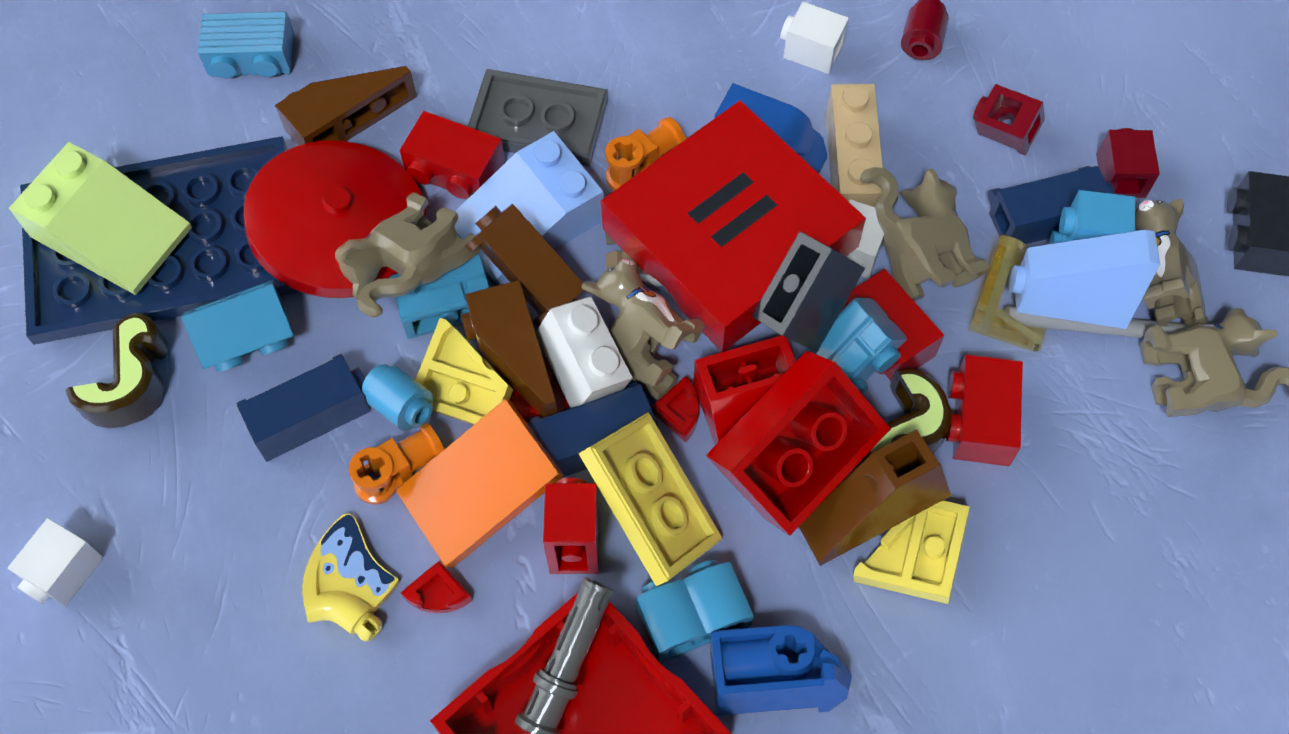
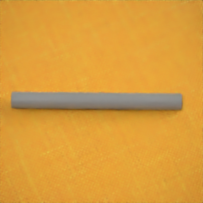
M1009 306L1006 307L1004 313V323L1006 325L1145 338L1144 334L1150 327L1160 326L1158 321L1131 319L1127 329L1019 313L1016 307ZM1169 322L1168 327L1161 328L1166 334H1174L1188 329L1189 326Z

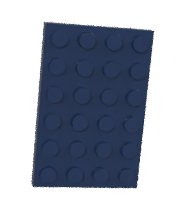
M283 136L114 167L188 221L192 226L191 230L136 295L31 238L22 227L26 337L33 345L112 330L113 325L118 320L131 313L147 315L153 321L178 317L191 309L271 280L274 281L280 296L300 293V291L274 278L258 262L248 244L244 224V203L249 186L264 165L287 150ZM31 183L20 185L21 194Z

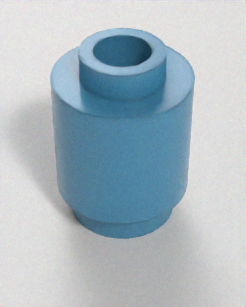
M387 364L378 365L369 372L363 382L362 392L366 396L367 403L400 430L408 431L418 428L430 418L433 411V394L399 367H390Z

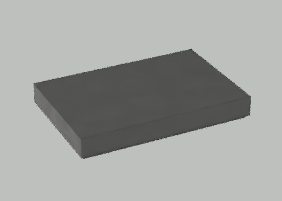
M486 69L468 127L501 138L503 151L511 153L518 152L554 131L581 165L590 166L608 102V89Z

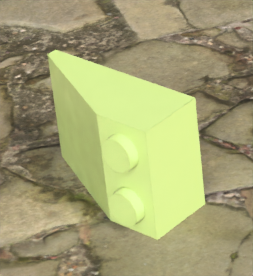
M70 142L61 149L9 207V210L31 238L134 295L141 290L192 228L188 221L106 161Z

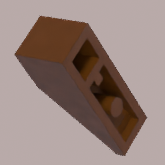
M407 66L312 82L302 89L289 94L284 100L277 103L275 107L284 130L297 145L326 140L348 141L415 99L417 95L411 71Z
M520 280L465 294L469 312L460 315L467 340L477 339L481 356L543 418L557 414L556 401Z

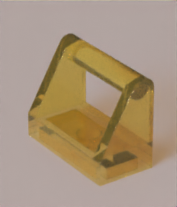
M1001 234L989 263L990 270L986 272L968 330L1037 352L1041 350L1047 329L1027 328L998 307L1009 271H1012L1014 265H1021L1026 250L1029 248L1020 240Z

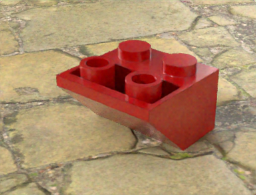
M781 335L695 360L693 386L715 445L796 362L786 337Z

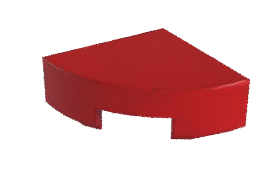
M686 376L652 406L653 414L685 443L694 433L699 418V403L696 390Z
M440 561L400 592L410 605L429 613L452 612L472 602L471 596Z

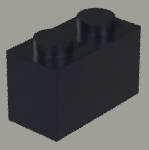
M1248 171L1239 186L1232 188L1227 201V211L1233 214V226L1228 237V249L1233 251L1234 269L1289 276V176Z
M799 232L752 317L780 335L818 352L865 268L828 246Z

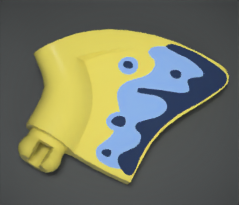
M349 513L339 517L314 548L305 569L302 595L308 623L332 621L351 635L357 634L362 641L367 642L373 640L381 631L382 620L375 616L374 613L399 585V579L379 565L373 558L355 517Z

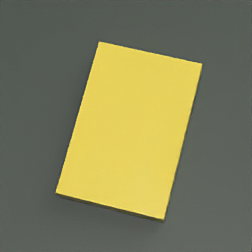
M649 412L579 453L656 586L669 581L722 540V536Z

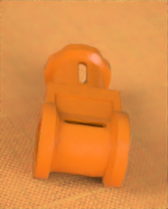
M664 117L659 120L658 127L647 134L637 129L628 136H619L612 139L605 148V159L609 164L606 171V183L613 191L684 141L686 137L680 125L671 117Z
M426 422L419 427L420 430L397 444L391 438L377 447H367L353 455L349 462V474L354 483L356 494L363 502L374 505L387 502L394 496L395 490L412 477V473L424 467L444 450L439 437L430 424ZM365 460H367V462H368L367 465H364V464H363V462H364ZM374 472L380 478L373 481L368 474Z

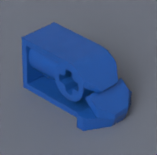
M732 83L714 118L741 100L816 172L820 173L827 160L824 139L820 133L813 129L810 118L800 109L790 104Z
M792 625L711 631L710 659L717 716L818 707L819 712H829L847 699L852 679L851 672L837 656L830 653L809 631ZM787 657H791L793 663H789Z

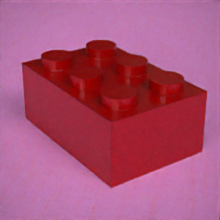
M806 350L705 456L765 520L791 536L891 428L836 362Z

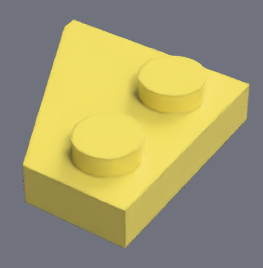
M440 318L415 380L433 394V412L474 425L504 399L510 400L513 389L450 322Z
M941 501L892 527L881 539V545L864 564L860 562L855 568L853 574L854 582L949 604L970 506Z

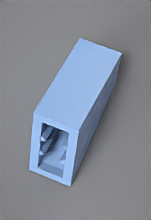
M1139 230L1027 248L1021 265H1014L1009 280V291L1015 293L1017 312L1127 329L1160 266L1155 231Z

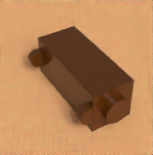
M513 203L503 211L495 205L475 223L481 231L465 247L472 252L479 246L510 282L520 280L525 299L539 314L533 320L538 328L551 308L570 303L583 291L581 288L583 282Z

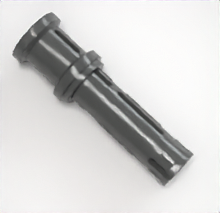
M583 578L577 598L565 621L551 658H549L546 668H540L539 671H536L533 677L536 686L525 711L518 713L515 723L531 734H561L558 725L569 700L576 699L579 692L576 678L599 628L603 614L615 592L612 588L595 580Z

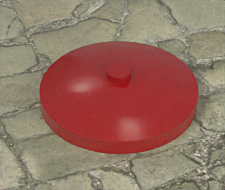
M338 140L305 143L277 155L264 165L254 177L247 191L244 203L246 237L258 262L268 273L283 284L297 291L318 297L351 298L354 297L352 294L353 284L343 276L339 263L335 259L337 248L348 240L367 237L380 222L408 207L406 199L410 194L414 192L422 196V193L417 183L406 172L404 167L388 155L374 148L354 142ZM425 208V209L423 210V212H424V216L426 217V208ZM387 266L381 267L374 281L390 278L391 275L399 273Z

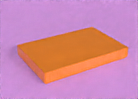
M504 399L395 491L444 566L454 568L544 494L545 483H557L564 475L513 403Z

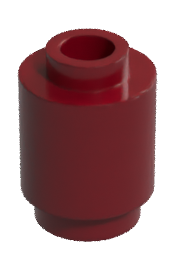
M918 0L910 8L901 39V47L908 56L918 60H929L941 53L949 22L946 7L941 1Z

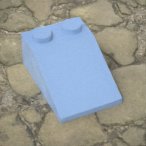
M553 131L516 152L455 211L458 213L459 218L454 227L457 236L461 239H465L471 233L476 235L481 230L475 223L496 205L503 211L513 203L547 243L556 250L602 222L600 200L604 198L603 190ZM480 249L479 255L484 272L492 283L496 286L507 278Z

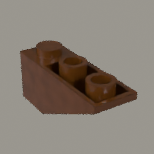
M916 429L873 452L799 526V529L819 565L822 566L951 496L940 463Z

